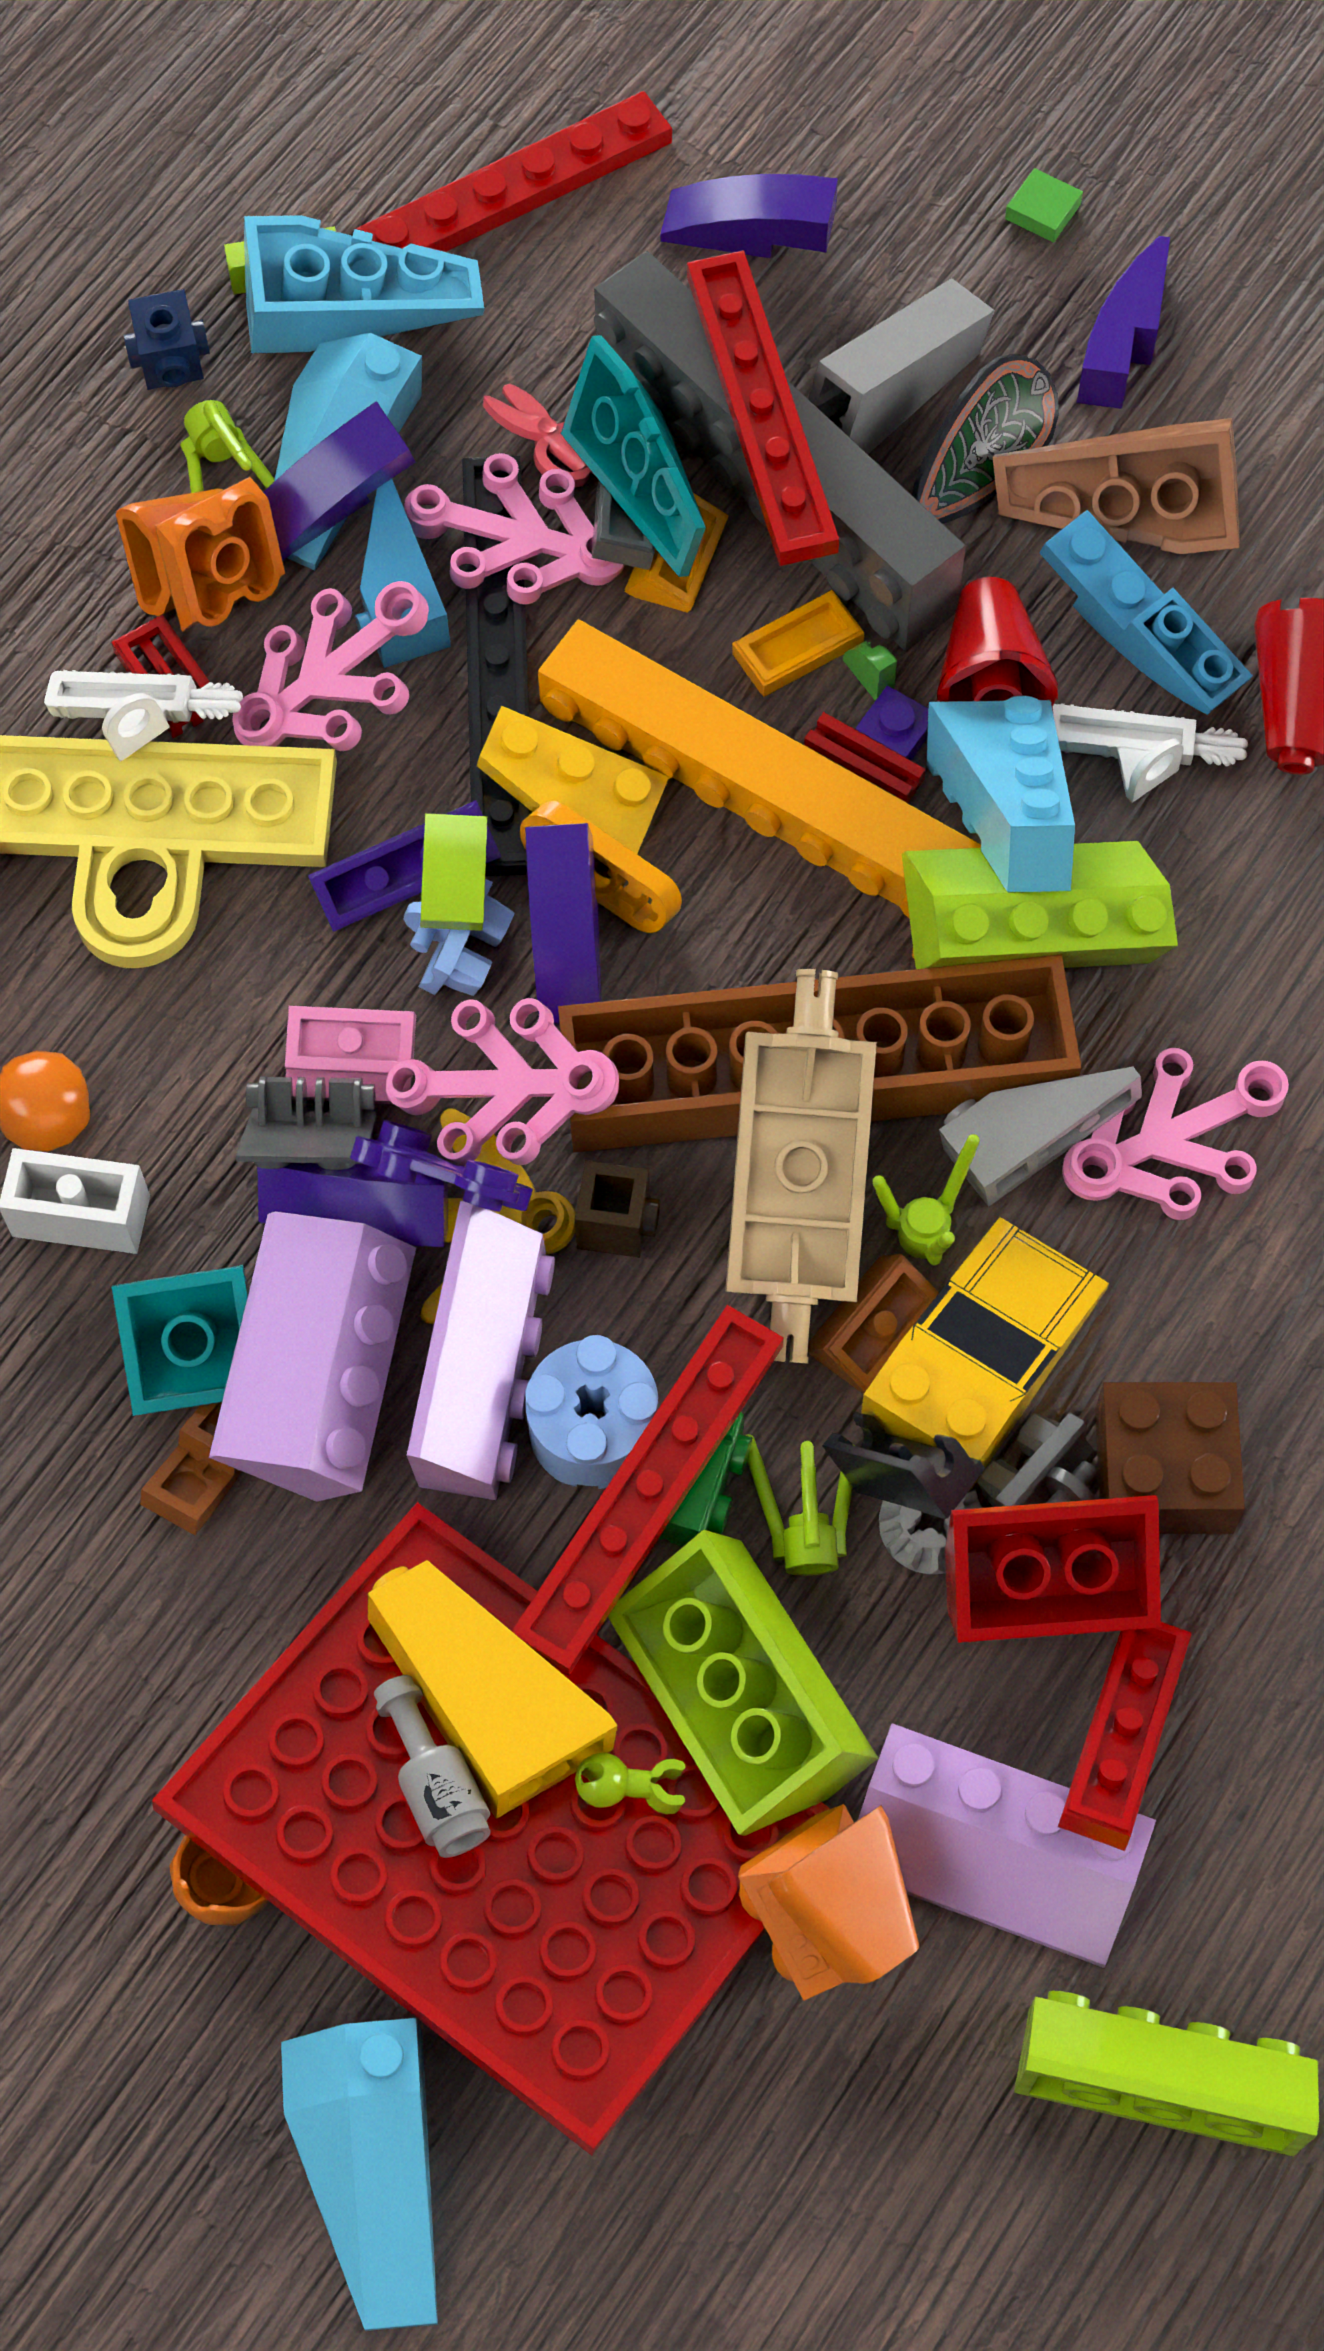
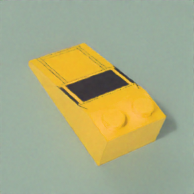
M999 1217L895 1348L864 1393L861 1413L873 1416L889 1435L937 1447L934 1440L936 1434L953 1437L961 1444L970 1458L980 1460L986 1468L1107 1290L1109 1283Z

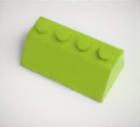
M1139 841L1074 844L1071 891L1007 892L981 852V848L905 851L902 854L916 969L1062 954L1064 968L1147 964L1178 946L1170 884Z
M708 1530L701 1531L618 1600L608 1615L610 1622L739 1835L746 1836L829 1799L879 1759L741 1540Z
M1049 1991L1047 1999L1035 1997L1029 2008L1014 2093L1289 2156H1295L1317 2136L1319 2125L1318 2060L1299 2056L1300 2047L1296 2044L1272 2038H1259L1257 2046L1229 2040V2030L1200 2022L1188 2023L1187 2030L1159 2024L1160 2016L1158 2014L1136 2007H1118L1117 2015L1089 2009L1090 2000L1088 1998L1064 1991Z

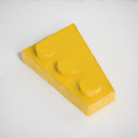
M501 706L477 762L478 768L530 811H535L541 804L548 801L562 803L636 854H638L669 779L667 775L504 706ZM593 855V856H594L595 858H597L600 862H602L606 867H608V865L606 864V862H605L604 860H602V859H601L600 857H598V856ZM609 868L607 874L611 877V871Z

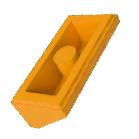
M693 493L706 529L689 576L679 577L655 549L650 570L634 567L624 592L641 600L688 613L692 610L729 515Z

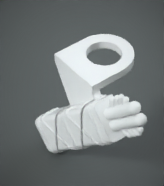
M63 670L55 671L51 674L44 703L52 716L68 717L70 719L78 717L104 718L102 725L103 734L115 756L121 762L170 728L167 721H173L174 723L179 721L189 722L192 711H196L202 719H205L207 715L210 719H214L216 716L219 720L223 716L227 717L228 713H237L241 709L239 702L242 701L243 694L241 691L234 690V686H230L229 683L222 685L220 682L215 685L209 682L201 689H197L191 676L180 674L158 675L132 674V672L103 673Z
M1063 703L1061 705H1053V716L1060 751H1065V753L1075 752L1102 755L1106 758L1111 756L1118 759L1125 794L1132 803L1179 770L1180 764L1191 765L1193 755L1201 756L1208 764L1214 762L1216 765H1221L1222 762L1225 766L1235 764L1236 760H1244L1247 757L1245 749L1248 746V741L1245 738H1239L1236 732L1233 733L1231 729L1224 732L1223 728L1216 731L1214 727H1211L1204 733H1195L1196 720L1140 714L1133 711L1124 712V710L1115 711V709L1105 710L1078 707L1072 704L1069 706Z

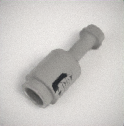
M401 1675L387 1680L376 1688L374 1697L377 1701L376 1709L378 1714L382 1717H392L410 1756V1760L402 1766L398 1774V1781L426 1844L435 1846L440 1857L447 1858L463 1854L477 1847L489 1837L491 1830L486 1821L490 1816V1811L461 1751L451 1745L438 1747L435 1745L417 1707V1703L423 1697L421 1688L414 1684L410 1675Z

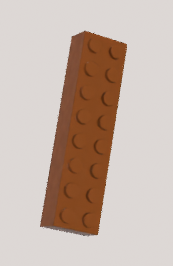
M1062 954L838 977V980H836L832 1030L839 1032L838 1038L877 1042L871 1122L948 1114L961 1103L970 1099L978 1102L991 1092L1080 1076L1082 1067ZM819 979L814 982L815 997L818 995ZM797 982L558 1006L560 1032L578 1052L586 1050L601 1052L615 1064L619 1074L618 1094L614 1102L607 1109L590 1115L574 1113L569 1118L573 1153L738 1136L745 1035L747 1032L786 1034L787 1028L794 1026ZM592 1071L586 1073L580 1079L577 1086L578 1090L586 1088L591 1083Z

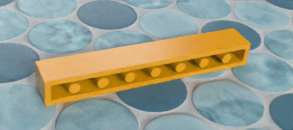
M579 619L538 670L540 702L554 717L564 722L572 720L592 731L595 737L608 748L613 750L623 749L643 760L648 768L669 776V779L674 778L694 789L697 796L708 805L729 809L745 818L747 824L759 834L780 838L794 846L799 854L810 863L817 866L827 865L848 877L849 881L861 892L871 896L880 895L896 904L908 918L909 910L902 854L905 851L981 848V844Z

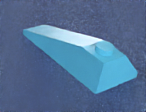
M302 215L244 216L246 309L251 353L315 351L320 343L366 333L382 337L483 315L484 302L478 260L415 244H409L403 249L372 241V233L354 229L353 236L320 228L321 220Z
M372 333L320 343L293 385L274 482L313 447L376 401L399 433L422 396V356ZM347 518L287 558L315 571Z
M408 2018L342 2024L281 2042L284 2116L364 2330L372 2331L438 2325L423 2036L417 2019Z

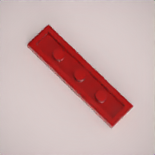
M1161 1622V1628L1120 1631L1057 1827L1117 1849L1126 1850L1192 1632Z

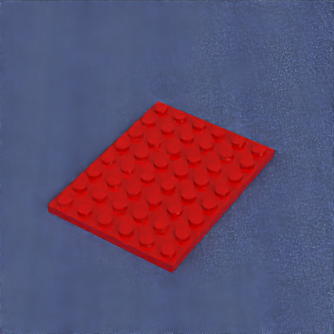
M417 1502L152 1799L153 1810L593 2156L765 1933L766 1929L762 1921L751 1917L742 1906L739 1896L740 1880L738 1878L740 1867L816 1814L830 1808L820 1802L746 1836L739 1835L638 1666L599 1636L595 1635L570 1675L559 1669L557 1670L611 1715L617 1724L614 1748L609 1754L617 1756L628 1769L652 1771L656 1764L667 1759H676L685 1764V1769L676 1780L662 1778L655 1783L659 1784L667 1794L682 1795L685 1798V1803L675 1814L657 1812L649 1806L645 1798L624 1797L613 1806L597 1808L587 1804L579 1796L575 1783V1772L497 1819L489 1809L490 1816L486 1822L491 1833L484 1842L463 1854L447 1858L440 1857L435 1846L426 1844L399 1785L398 1774L402 1766L410 1760V1756L392 1717H382L376 1709L377 1701L374 1697L376 1688L389 1679L403 1675V1673L368 1620V1593L373 1590L374 1584L389 1571L402 1566L410 1570L428 1560L512 1631L538 1591ZM419 1701L417 1707L437 1747L448 1745L423 1704ZM581 1775V1779L584 1783L590 1782L588 1778Z

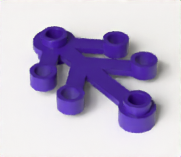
M383 1120L377 1141L361 1136H356L350 1159L378 1168L377 1172L384 1176L408 1183H415L419 1172L466 1189L462 1200L469 1204L501 1212L502 1205L527 1211L533 1189L516 1183L518 1174L475 1160H467L466 1166H456L427 1152L432 1138V1134L404 1124Z

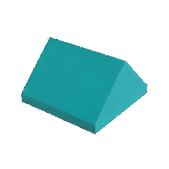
M240 1265L112 1285L133 1416L222 1402L249 1294L244 1266Z

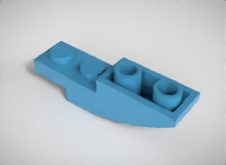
M1088 510L1043 545L1039 552L1040 555L1077 594L1078 598L1074 602L1073 607L1136 668L1186 704L1208 715L1253 677L1248 669L1174 588L1163 594Z

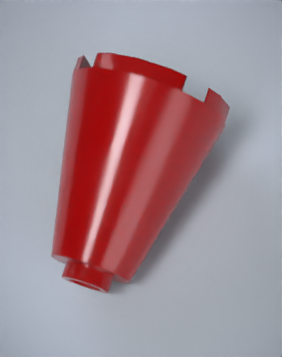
M984 577L972 581L963 588L959 596L938 684L937 702L1006 701L1014 696H1030L1038 700H1050L1053 711V705L1056 699L1058 700L1057 679L1017 589L1009 581L998 577Z
M1300 598L1298 609L1280 610L1281 599L1261 606L1258 609L1254 624L1266 753L1268 758L1278 763L1277 768L1289 774L1306 775L1312 773L1314 767L1324 765V599Z

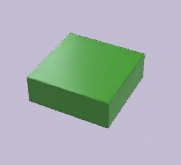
M1034 168L1007 205L1005 219L1054 243L1081 205L1083 191Z

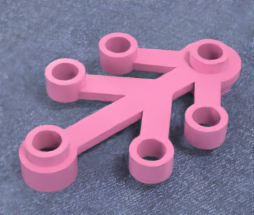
M494 454L486 459L483 467V484L487 490L497 494L511 518L450 502L449 497L440 488L430 484L415 488L405 499L404 510L416 537L422 539L437 538L450 527L502 542L481 552L472 547H463L453 553L450 560V577L453 583L461 588H475L483 582L485 577L514 565L509 570L507 576V594L516 603L531 604L539 599L541 593L577 577L589 585L599 586L607 584L617 577L625 566L619 563L592 558L590 551H592L594 527L574 498L575 482L572 475L562 469H551L542 475L539 485V499L545 507L556 511L569 534L548 529L518 483L519 468L516 460L507 454ZM501 470L507 472L509 476L499 478L492 473ZM551 486H560L564 488L566 491L562 493H553L550 490H548V488ZM421 505H432V506H435V508L425 509V508H422V507H420V506H421ZM540 553L559 557V559L541 568L530 563H519ZM463 564H472L477 569L473 572H464L458 567ZM524 579L531 581L534 585L529 588H523L515 582Z
M398 581L387 585L378 594L375 601V614L377 618L331 653L336 630L348 623L352 615V606L336 589L328 588L320 591L311 603L313 621L306 650L303 638L287 625L276 626L266 635L264 649L267 654L258 691L245 696L239 702L241 709L237 713H233V725L237 739L243 745L277 747L286 737L325 740L338 751H348L355 747L361 738L362 729L359 722L347 711L341 709L333 710L326 716L298 713L297 711L313 699L372 703L382 713L389 715L400 712L409 700V690L396 675L388 672L381 673L376 677L349 676L345 674L395 635L407 636L421 631L428 619L429 607L426 599L408 582ZM333 603H338L336 610L331 615L325 616L327 608ZM412 608L407 616L400 619L406 609ZM291 639L289 647L285 651L278 653L280 645L285 640ZM304 655L299 678L284 689L288 666L299 662ZM395 686L393 695L389 699L382 701L381 698L384 691L389 687ZM270 718L267 724L259 730L261 723L265 719ZM347 723V729L343 735L334 738L336 729L340 725Z
M533 998L523 999L513 1007L510 1013L511 1027L524 1039L531 1042L536 1041L558 1069H532L495 1026L493 1013L477 1000H466L454 1009L451 1017L452 1027L464 1039L476 1043L498 1070L434 1071L425 1063L410 1059L396 1064L388 1073L386 1080V1092L390 1101L411 1115H422L431 1111L440 1098L493 1097L466 1124L460 1122L450 1123L440 1132L437 1140L438 1150L442 1156L456 1165H466L467 1160H475L480 1154L482 1145L532 1097L552 1098L526 1125L522 1122L508 1123L502 1127L496 1138L498 1152L516 1165H526L532 1162L539 1154L541 1144L574 1113L590 1115L607 1109L616 1099L619 1090V1074L615 1064L598 1051L586 1050L578 1052L554 1025L552 1012L540 1001ZM539 1011L538 1022L533 1027L525 1029L524 1023L528 1015ZM480 1013L478 1025L473 1029L466 1030L467 1020L470 1016ZM592 1071L591 1083L586 1088L578 1090L577 1086L580 1079L586 1073ZM415 1075L413 1087L406 1092H402L406 1081ZM525 1134L526 1142L524 1147L520 1151L512 1153L511 1145L513 1140L517 1136ZM466 1135L465 1147L461 1151L453 1153L452 1146L454 1141L459 1136Z
M1180 1048L1165 1049L1158 1055L1155 1062L1153 1077L1156 1083L1140 1134L1116 1144L1122 1118L1133 1110L1136 1104L1134 1102L1095 1130L1090 1139L1080 1141L1068 1150L1062 1166L1064 1181L1074 1194L1087 1200H1104L1121 1191L1160 1203L1163 1212L1175 1220H1186L1196 1213L1201 1200V1190L1194 1180L1183 1176L1168 1180L1133 1168V1166L1153 1158L1216 1177L1219 1187L1227 1193H1244L1251 1187L1257 1172L1256 1163L1248 1153L1239 1150L1226 1153L1190 1142L1189 1140L1246 1113L1255 1117H1267L1276 1113L1282 1107L1288 1092L1289 1084L1286 1074L1274 1063L1268 1061L1252 1062L1241 1070L1234 1090L1171 1119L1179 1091L1189 1083L1191 1078L1193 1060L1186 1051ZM1167 1063H1176L1182 1067L1184 1073L1179 1076H1171L1163 1070L1162 1066ZM1254 1088L1263 1089L1268 1093L1270 1099L1267 1101L1257 1100L1251 1097L1248 1091ZM1088 1165L1099 1166L1104 1171L1105 1176L1100 1179L1090 1178L1084 1174L1083 1168ZM1230 1165L1240 1166L1245 1170L1247 1176L1243 1179H1233L1226 1173L1225 1168ZM1175 1191L1185 1192L1190 1196L1192 1202L1184 1206L1178 1205L1171 1200L1170 1194Z

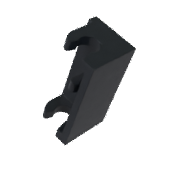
M859 1412L853 1414L855 1424L863 1430L864 1439L860 1447L853 1446V1443L844 1436L833 1432L822 1445L857 1493L945 1519L949 1518L951 1510H955L985 1470L980 1460L970 1458L961 1444L953 1437L936 1434L934 1440L937 1447L889 1435L873 1416Z

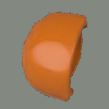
M36 1050L14 1057L2 1067L0 1073V1129L7 1139L24 1150L48 1152L72 1143L88 1125L90 1120L88 1086L81 1069L63 1053Z
M186 1835L183 1837L169 1867L174 1896L185 1911L205 1924L236 1926L263 1910L268 1903L266 1898Z

